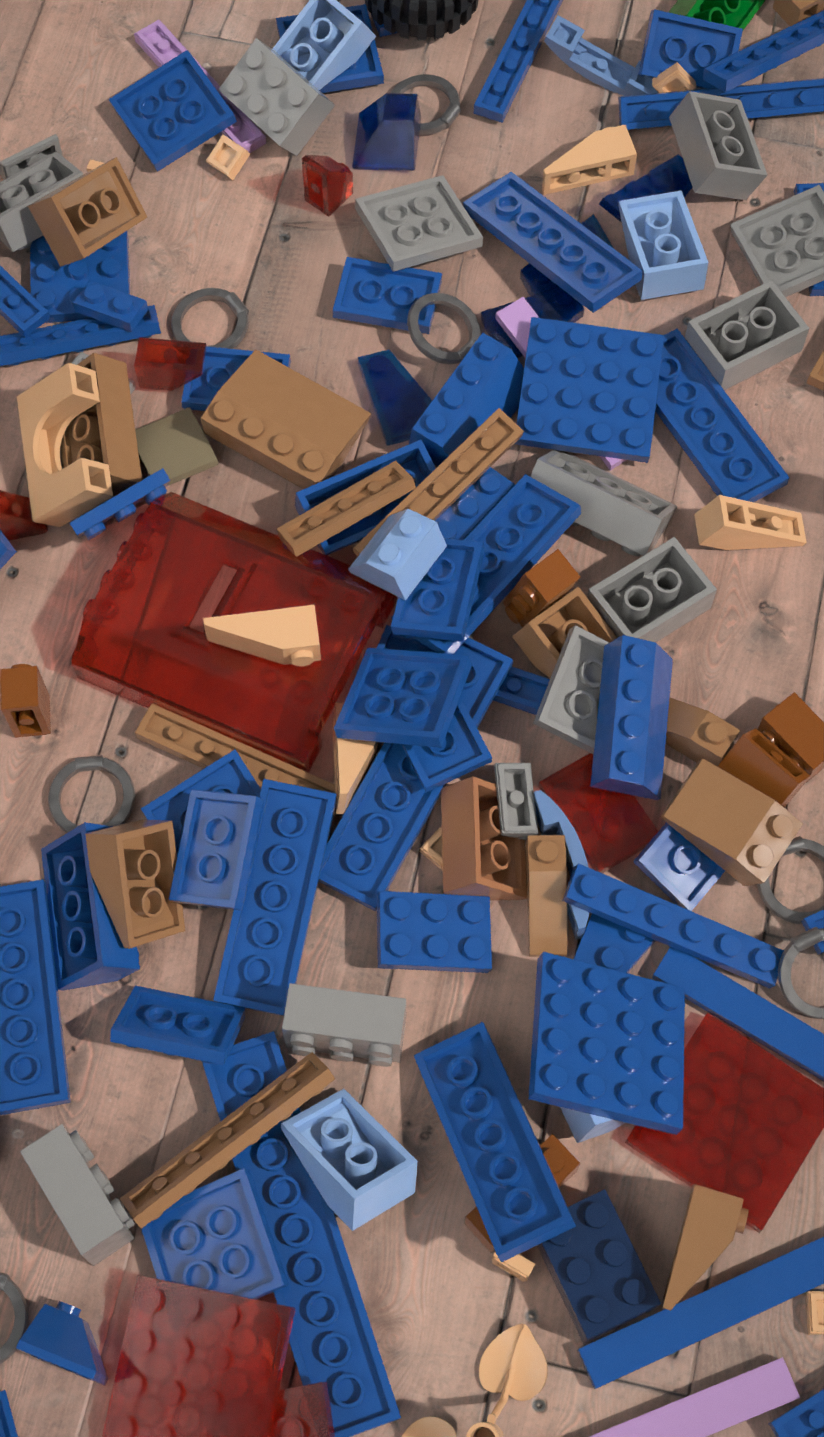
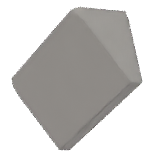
M54 134L0 161V175L5 180L55 151L63 156L58 136Z
M495 763L494 770L501 835L527 840V836L538 834L531 763Z

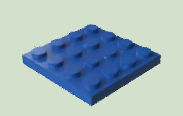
M531 317L516 423L524 430V433L515 444L648 463L651 452L664 335Z
M542 952L537 959L528 1099L677 1135L683 1129L685 988Z

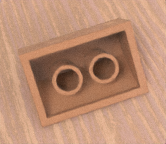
M472 776L443 787L441 790L443 893L490 896V901L527 899L525 840L501 835L496 784Z

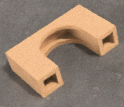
M68 362L17 396L33 522L61 527L113 497L108 464L80 458L62 469L60 462V446L67 426L76 416L100 402L95 370Z

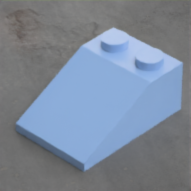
M309 0L273 47V50L320 90L357 62L376 35L337 0Z
M682 191L619 201L618 206L629 260L642 269V280L635 284L640 299L645 300L703 290L709 262Z
M345 1089L338 1091L281 1123V1130L325 1202L352 1231L415 1193L418 1161Z

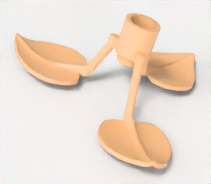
M518 1324L506 1329L484 1351L479 1364L481 1385L489 1392L501 1393V1397L491 1414L488 1415L487 1421L474 1424L468 1430L466 1437H504L501 1428L496 1425V1420L506 1405L509 1395L515 1400L526 1401L534 1398L545 1386L548 1375L547 1361L527 1325ZM428 1416L412 1423L403 1433L402 1437H457L453 1426L446 1420Z

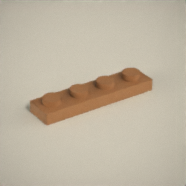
M394 461L276 529L278 535L288 549L297 557L414 490L416 486L413 477L397 461Z

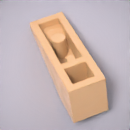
M626 125L607 127L593 132L546 167L543 171V195L634 175L637 153Z
M718 495L694 514L699 545L723 550L797 547L807 543L802 514L799 512Z
M315 605L203 618L207 641L283 665L307 666L314 661L321 660Z
M335 702L332 719L335 793L337 794L336 814H344L377 753L379 742L337 738L334 726L344 703Z

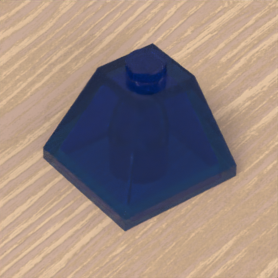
M386 93L359 112L352 163L353 169L415 171L421 125V112L417 94Z

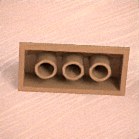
M92 353L77 365L96 371L100 402L76 416L67 426L61 441L63 468L80 458L108 464L114 497L142 481L127 365L125 362Z

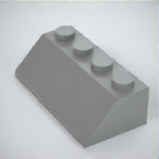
M552 450L538 458L530 476L581 506L582 514L572 523L573 526L582 525L592 530L591 534L594 537L603 541L612 540L622 545V550L633 556H644L654 549L678 507L566 451Z

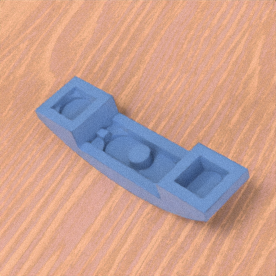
M557 15L544 42L570 68L593 83L623 96L657 93L652 86L653 78L638 75L640 60L636 67L629 65L581 38L585 31L584 29Z
M542 790L535 791L533 795L536 818L541 835H565L566 865L571 877L573 869L578 863L588 867L581 841L560 807ZM567 903V915L575 940L584 935L589 912Z

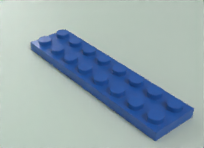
M468 637L454 654L470 656L472 666L460 697L478 728L512 667L513 659ZM384 742L326 845L319 877L320 883L375 912L377 911V894L379 891H388L439 799L442 788L446 786L444 784L426 793L401 744Z

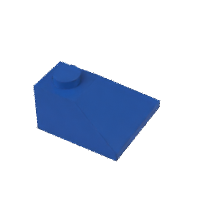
M61 1301L58 1302L56 1308L44 1304L20 1338L16 1349L106 1386L109 1377L89 1323L79 1318L81 1310Z

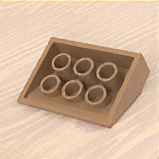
M255 349L218 390L202 415L201 423L204 434L300 488L305 489L334 477L369 421L372 413Z

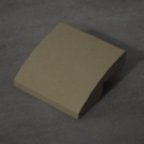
M190 407L135 429L139 458L142 461L147 476L163 468L171 480L168 486L219 465Z

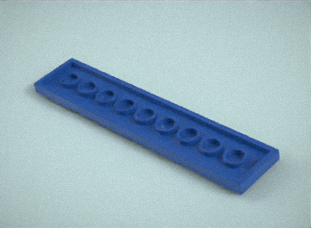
M274 1031L234 1044L224 1065L202 1062L220 1121L287 1071ZM297 1108L290 1117L280 1121L262 1135L256 1143L245 1148L232 1160L236 1171L243 1168L250 1170L289 1284L284 1288L274 1291V1295L318 1436L353 1437L399 1420L401 1416L334 1212L325 1202L281 1130V1123L301 1113L300 1108Z

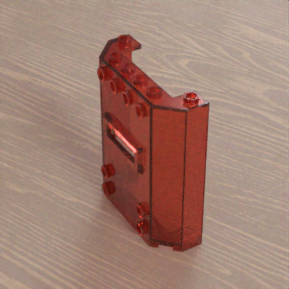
M169 492L150 502L145 513L141 512L137 516L133 526V533L128 541H124L120 545L117 552V561L111 570L108 569L102 576L100 590L95 599H90L87 602L83 611V621L71 662L78 679L146 708H149L151 703H154L309 773L322 748L321 731L335 706V702H337L375 626L384 627L397 602V596L350 573L349 567L351 565L312 549L296 557L278 535L176 493ZM223 565L237 571L212 617L315 605L321 660L314 661L307 666L283 665L207 641L205 629L202 633L190 628L191 622Z

